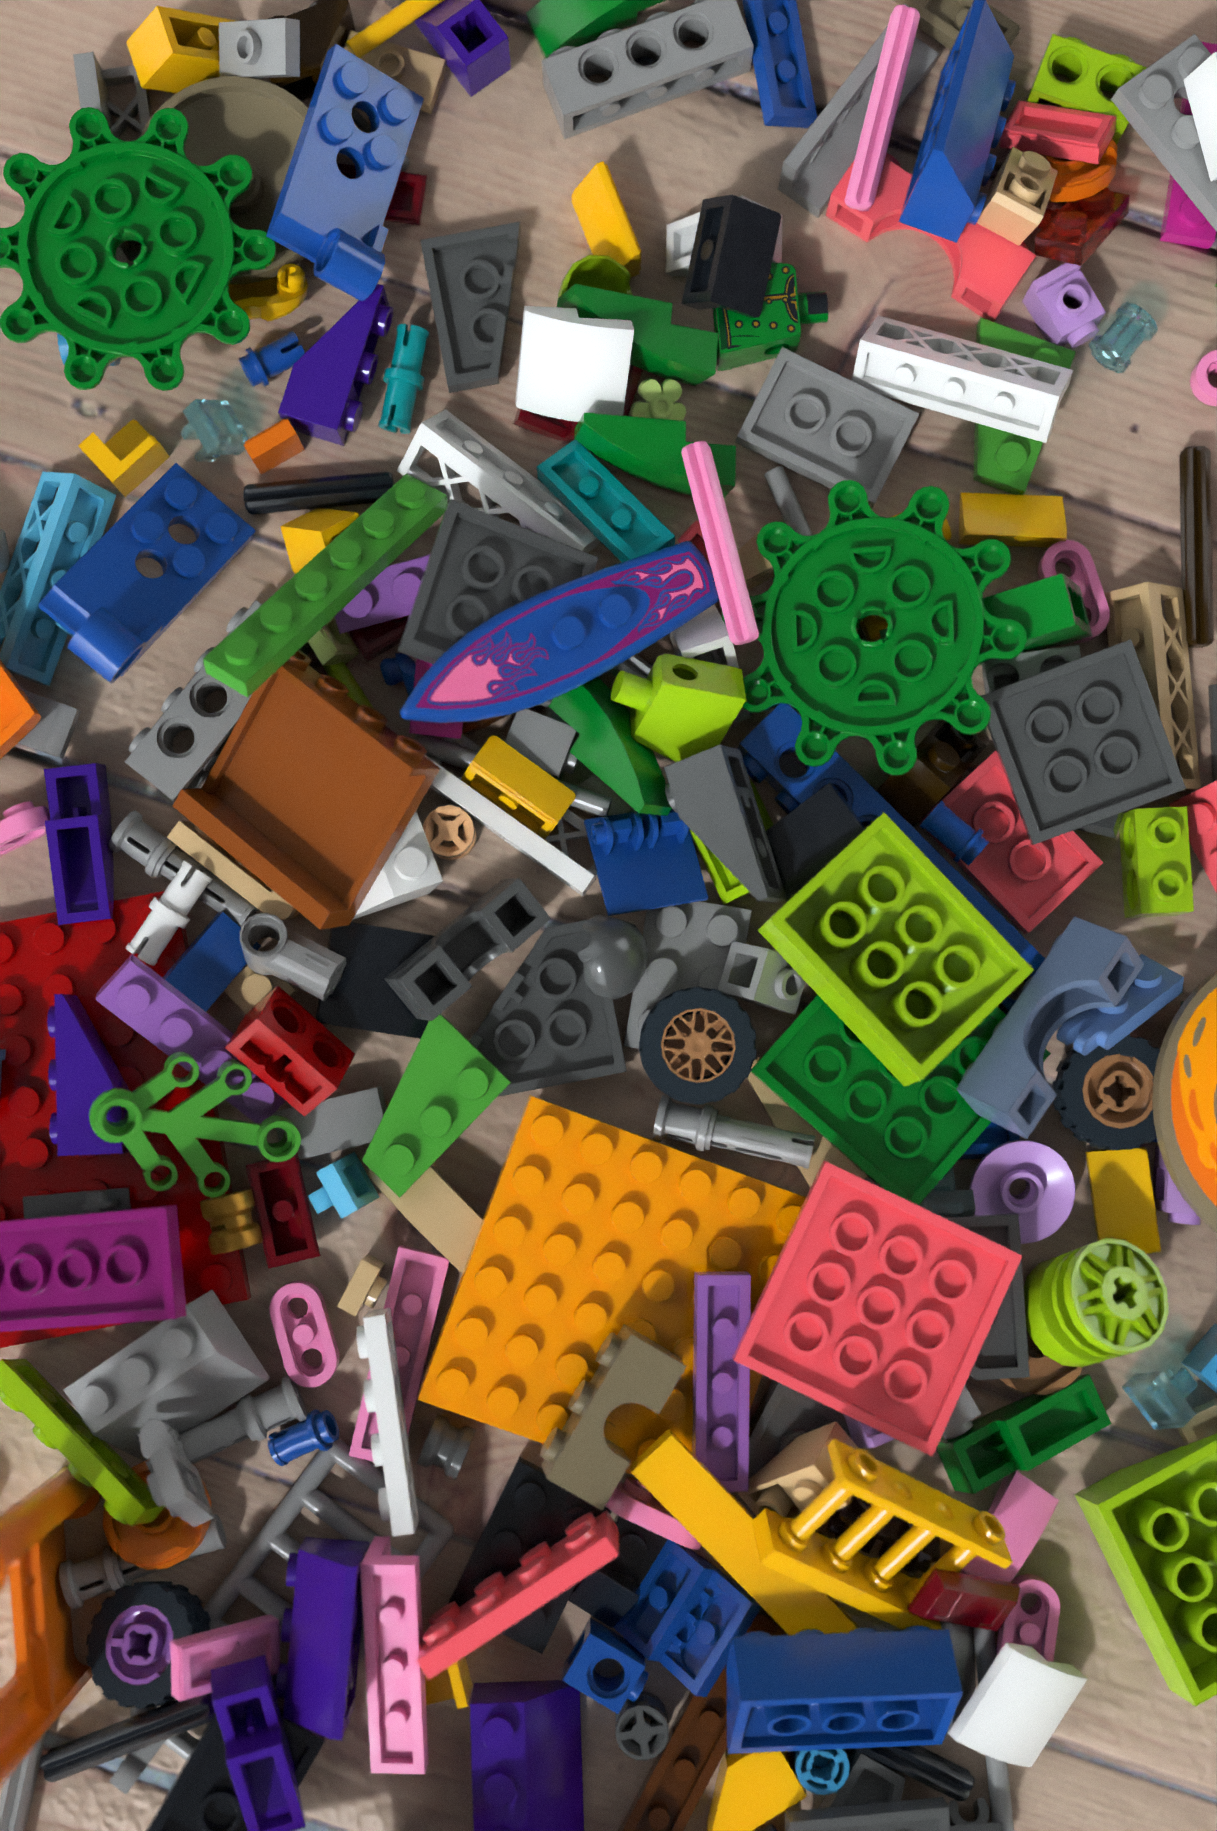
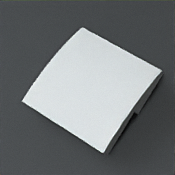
M524 306L515 400L516 407L536 414L579 422L583 413L623 416L634 336V327L631 320L579 318L576 308Z
M1005 1643L948 1734L955 1741L994 1759L1018 1766L1032 1767L1088 1678L1072 1664L1047 1661L1031 1646Z

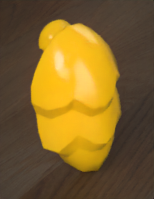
M285 264L280 267L277 276L261 282L229 285L231 300L247 313L249 320L261 318L266 321H274L293 312L303 303L308 291L305 272L296 264Z

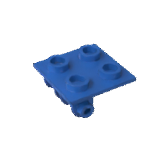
M671 809L668 816L631 812L584 820L608 916L708 900L691 832L689 831L691 829L679 818L678 813Z

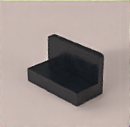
M735 195L703 199L681 304L697 310L724 308L749 318L759 317L763 307L779 232L780 213Z

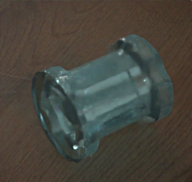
M1129 302L1122 303L1116 311L1117 319L1103 335L1095 336L1089 344L1092 356L1102 366L1116 373H1124L1131 364L1130 357L1143 341L1151 340L1158 332L1157 324L1151 315L1143 308Z

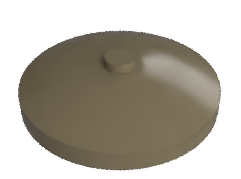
M218 77L184 88L164 102L156 112L164 108H174L182 112L186 117L189 132L184 152L192 163L198 166H208L227 155H239L249 162L253 171V180L248 190L231 205L230 216L233 223L240 228L246 230L257 229L267 233L308 107L281 87L250 77ZM151 118L146 123L139 138L147 131ZM275 242L277 252L275 259L269 267L262 270L242 272L234 277L230 284H250L277 276L280 267L285 264L297 265L305 257Z

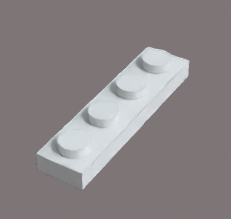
M391 1308L371 1310L363 1317L364 1325L357 1326L356 1337L359 1356L361 1359L369 1358L371 1379L364 1380L365 1405L368 1413L376 1412L378 1433L371 1435L372 1458L375 1467L383 1466L386 1487L379 1488L378 1490L380 1516L382 1521L390 1520L392 1537L414 1534L419 1523V1514Z

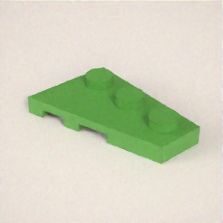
M980 317L977 323L976 342L979 344L1067 369L1071 367L1076 351ZM975 423L973 480L1010 494L1023 495L1043 442Z
M440 1014L433 1021L428 1022L362 1161L399 1198L402 1197L512 1082Z

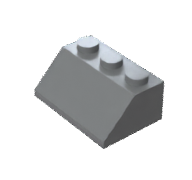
M212 1289L186 1305L187 1316L164 1320L63 1389L92 1435L142 1461H146L140 1448L142 1444L138 1442L140 1439L138 1434H140L139 1428H142L143 1423H147L148 1419H162L169 1424V1427L176 1430L179 1435L203 1424L270 1379Z

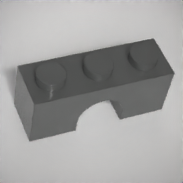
M520 878L503 879L384 979L416 1019L433 1021L472 987L469 980L481 968L496 957L516 950L551 918Z

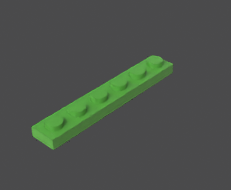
M405 474L203 658L206 673L248 698L444 514L448 504L447 495L411 475Z

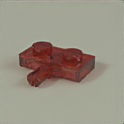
M1106 187L1092 197L1067 202L1061 208H1056L1055 210L1046 208L1044 217L1036 227L1042 230L1035 236V255L1082 266L1129 213L1130 195L1110 191Z

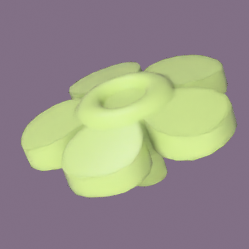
M651 378L641 382L638 387V393L646 401H637L631 406V417L684 420L686 408L682 403L676 402L681 397L682 387L676 380L666 379L662 382L661 386L656 380Z

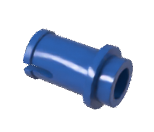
M293 330L255 351L250 347L245 349L247 355L239 358V362L252 387L260 383L264 387L269 385L268 379L292 368L294 363L305 354L302 345H298L299 339Z
M942 800L920 824L922 829H926L956 855L953 859L954 861L958 862L961 859L968 866L989 843L982 836L984 831L981 828L975 831L950 810Z
M314 1409L308 1412L306 1420L279 1432L271 1433L268 1436L270 1439L268 1440L270 1454L279 1466H284L290 1461L316 1449L325 1452L332 1448V1442L339 1439V1427L330 1411L320 1412Z

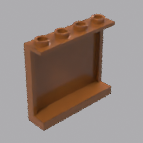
M298 650L252 693L202 788L181 789L173 807L316 927L322 930L350 925L441 768L425 757L427 750L424 746L410 737L397 735L386 726L388 720L383 714L372 707L356 703L347 696L349 689L342 682L331 676L319 674L309 666L311 659Z

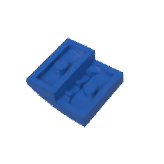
M668 1539L640 1584L641 1596L613 1628L647 1660L660 1662L695 1696L707 1697L727 1664L732 1637H741L747 1632L761 1606L745 1589L690 1548Z

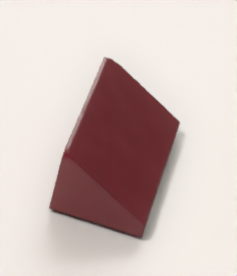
M298 1153L284 1162H273L265 1159L247 1163L245 1167L253 1194L258 1225H260L263 1238L262 1243L268 1269L321 1256Z

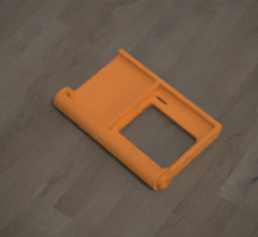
M68 1466L63 1467L0 1515V1591L4 1588L9 1577L16 1656L15 1674L0 1689V1786L92 1677L91 1667L80 1663L75 1657L71 1608L67 1604L61 1589L59 1565L67 1560L63 1521L86 1516L97 1507L102 1495L93 1486L89 1487L79 1482L70 1473Z

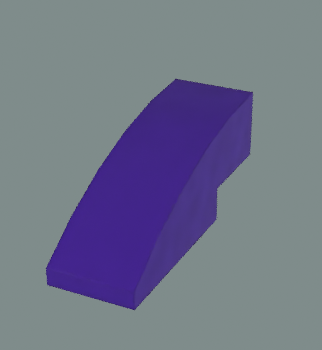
M91 763L44 769L50 820L45 821L58 925L112 919L114 861L113 851L108 848L112 837V823L106 765Z
M265 1654L212 1669V1703L225 1742L226 1762L247 1830L294 1831L306 1827L288 1739Z

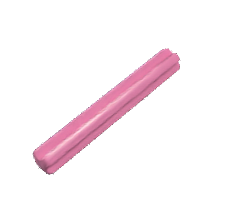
M897 5L890 15L845 196V204L852 209L869 211L875 201L920 20V13L916 8Z
M698 441L683 447L681 454L729 639L734 645H742L758 639L759 631L711 447L706 441Z

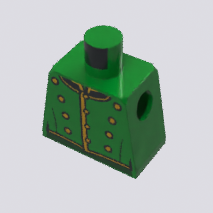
M772 262L763 307L759 317L749 318L724 308H712L714 332L718 333L717 371H725L777 358L782 347L796 352L801 337L802 324L827 323V292L798 293L795 266Z

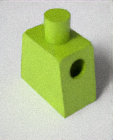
M665 653L658 656L646 679L621 670L613 683L611 700L631 707V736L636 742L674 762H678L720 745L746 702L742 669Z

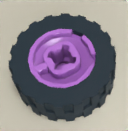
M170 1581L137 1582L134 1585L119 1588L114 1596L107 1597L101 1604V1610L94 1615L90 1623L93 1625L90 1634H87L88 1656H86L87 1665L91 1667L93 1673L91 1678L96 1686L101 1687L104 1691L102 1694L107 1699L116 1700L119 1702V1706L125 1708L136 1707V1709L161 1706L176 1699L172 1696L170 1641L210 1630L209 1622L211 1619L209 1613L204 1611L201 1605L203 1602L200 1598L188 1592L189 1588L181 1584L172 1585Z

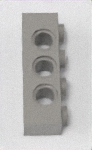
M695 0L689 7L672 13L666 11L655 13L647 18L644 23L626 30L612 29L606 31L597 40L576 48L574 46H565L556 50L549 58L542 60L543 86L564 139L750 72L754 45L736 0ZM688 40H695L700 42L702 46L688 48L682 43ZM641 57H649L656 62L652 65L644 66L636 63L635 60ZM595 74H603L609 78L602 83H594L588 80L590 76Z
M255 600L249 609L246 607L241 608L229 621L226 631L229 634L233 632L262 604ZM308 642L299 649L306 655L311 651ZM214 647L207 649L198 659L194 667L196 674L184 689L182 687L176 688L167 697L161 708L164 714L152 729L149 727L144 728L133 739L129 746L131 754L125 761L126 764L173 801L176 800L181 789L200 788L204 784L251 697L250 695L247 698L206 673L203 658ZM225 690L227 693L225 706L215 713L206 712L205 700L207 696L213 691ZM183 730H193L194 743L192 747L184 753H175L173 750L175 736Z

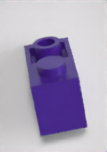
M444 0L414 21L438 55L446 60V65L470 97L511 69L508 36L480 0Z

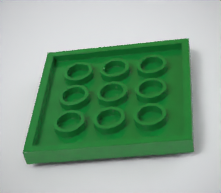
M817 995L752 1068L751 1073L879 1187L919 1206L991 1123V1121L977 1115L956 1089L963 1080L966 1069L971 1063L976 1061L991 1039L996 1025L1006 1017V1014L996 1007L921 1081L904 1087ZM1047 1049L1044 1052L1043 1062L1051 1054Z

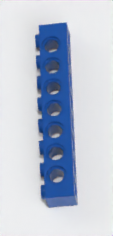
M779 704L739 743L737 749L741 752L748 776L758 784L765 779L779 793L774 799L787 814L829 783L836 786L864 826L871 825L884 812L1034 969L1024 980L1025 983L1030 977L1035 975L1045 958L836 751L829 762L822 766L812 767L806 765L805 775L799 778L788 777L781 771L779 758L789 753L796 754L795 743L802 727L801 716L789 704ZM1007 996L997 1007L1007 1015L1017 1000Z

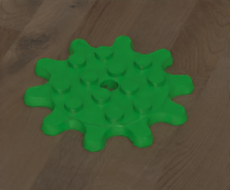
M92 107L82 108L71 117L69 129L73 140V149L70 156L64 162L57 165H48L28 153H18L10 157L4 165L3 176L12 190L21 195L25 204V210L21 220L14 226L0 228V268L15 270L23 281L21 296L16 302L8 306L1 315L0 328L10 341L16 343H28L48 332H56L62 335L69 347L68 357L64 366L65 377L73 387L79 390L96 388L102 381L109 365L123 357H132L139 361L143 366L148 382L154 388L162 391L173 390L183 381L185 372L181 359V348L190 337L199 333H207L224 344L235 345L241 343L250 331L249 317L241 307L231 300L229 285L232 279L242 272L262 270L269 267L275 259L277 252L274 240L266 237L267 233L265 231L240 228L233 223L230 216L231 205L250 187L253 180V171L249 162L239 155H227L208 166H198L192 163L184 152L189 125L186 117L177 109H160L151 118L148 129L142 137L134 141H123L112 134L109 123L101 111ZM129 240L137 241L143 245L141 246L139 256L133 261V265L116 260L117 248L121 243Z
M843 480L836 483L830 490L828 495L830 518L827 526L820 533L804 536L795 532L784 522L777 521L766 524L758 533L756 541L758 550L773 566L775 576L772 585L767 591L761 595L749 596L759 631L757 640L763 647L764 658L761 665L754 672L743 678L746 702L743 708L754 713L765 711L773 705L781 703L789 704L796 708L801 714L802 727L796 739L795 751L799 760L807 766L817 767L824 765L832 758L836 747L842 740L848 737L859 736L866 738L873 744L879 766L885 773L900 776L908 773L916 763L915 735L919 727L925 722L933 719L944 720L959 732L968 735L980 733L987 727L991 717L990 707L973 687V672L985 660L994 658L1003 660L1013 659L1020 655L1027 643V633L1024 627L1015 620L992 616L983 604L985 588L992 581L1005 574L1010 566L1011 554L1009 548L997 539H987L966 549L955 548L950 545L942 532L943 523L950 508L949 498L943 490L934 486L922 487L914 493L907 508L901 514L885 518L878 516L872 511L865 488L859 482ZM878 615L888 623L885 637L873 642L862 640L857 632L858 625L865 617Z

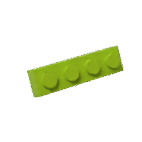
M2 1359L0 1361V1399L12 1410L23 1412L35 1425L32 1428L34 1435L44 1445L52 1449H58L70 1462L68 1465L70 1473L82 1484L89 1487L93 1486L106 1499L104 1507L115 1520L130 1526L153 1522L165 1508V1505L159 1507L156 1504L149 1486L106 1441L92 1435L80 1414L27 1359Z

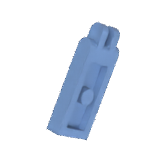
M1140 954L1139 956L1145 965L1116 1008H1094L1078 1013L1060 1026L1056 1038L1065 1045H1070L1074 1042L1073 1049L1084 1056L1098 1046L1108 1050L1182 994L1184 977Z

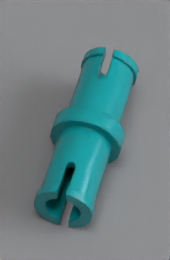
M399 324L396 330L397 336L391 368H386L383 381L387 383V389L378 426L393 433H397L398 428H400L401 434H410L417 391L423 389L425 378L421 375L426 343L430 333L428 330L416 325H411L410 331H408L407 324Z

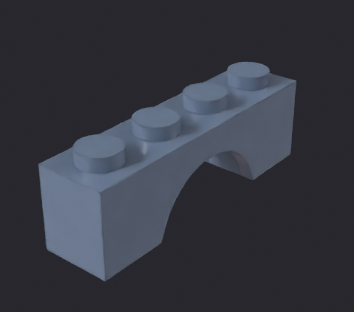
M1074 916L1065 931L1053 942L1050 953L1035 975L1026 981L1021 995L1009 1013L996 1025L991 1039L976 1061L968 1066L963 1075V1080L956 1089L977 1115L1028 1139L1057 1096L1048 1084L1043 1069L1044 1052L1052 1035L1065 1021L1078 1013L1094 1008H1116L1145 965L1128 937Z

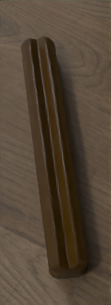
M1190 446L1184 448L1179 455L1181 581L1188 647L1202 648L1209 646L1214 641L1211 451L1206 446Z

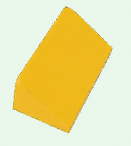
M604 161L599 162L573 191L571 201L592 255L610 256L627 268L631 278L639 275L642 251L608 165L604 164Z
M961 492L959 500L958 544L976 545L987 539H997L1006 546L1049 548L1056 542L1066 541L1067 524L1063 497Z
M494 735L489 737L461 778V781L544 840L558 824L576 797V794L571 789Z
M1140 1146L1130 1150L1102 1149L1085 1151L1097 1241L1105 1238L1126 1240L1143 1250L1146 1254L1161 1252L1147 1148Z

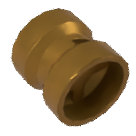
M251 1189L199 1202L202 1216L205 1220L209 1221L212 1231L208 1237L211 1255L230 1252L263 1242L260 1225L253 1222L251 1214L255 1206Z

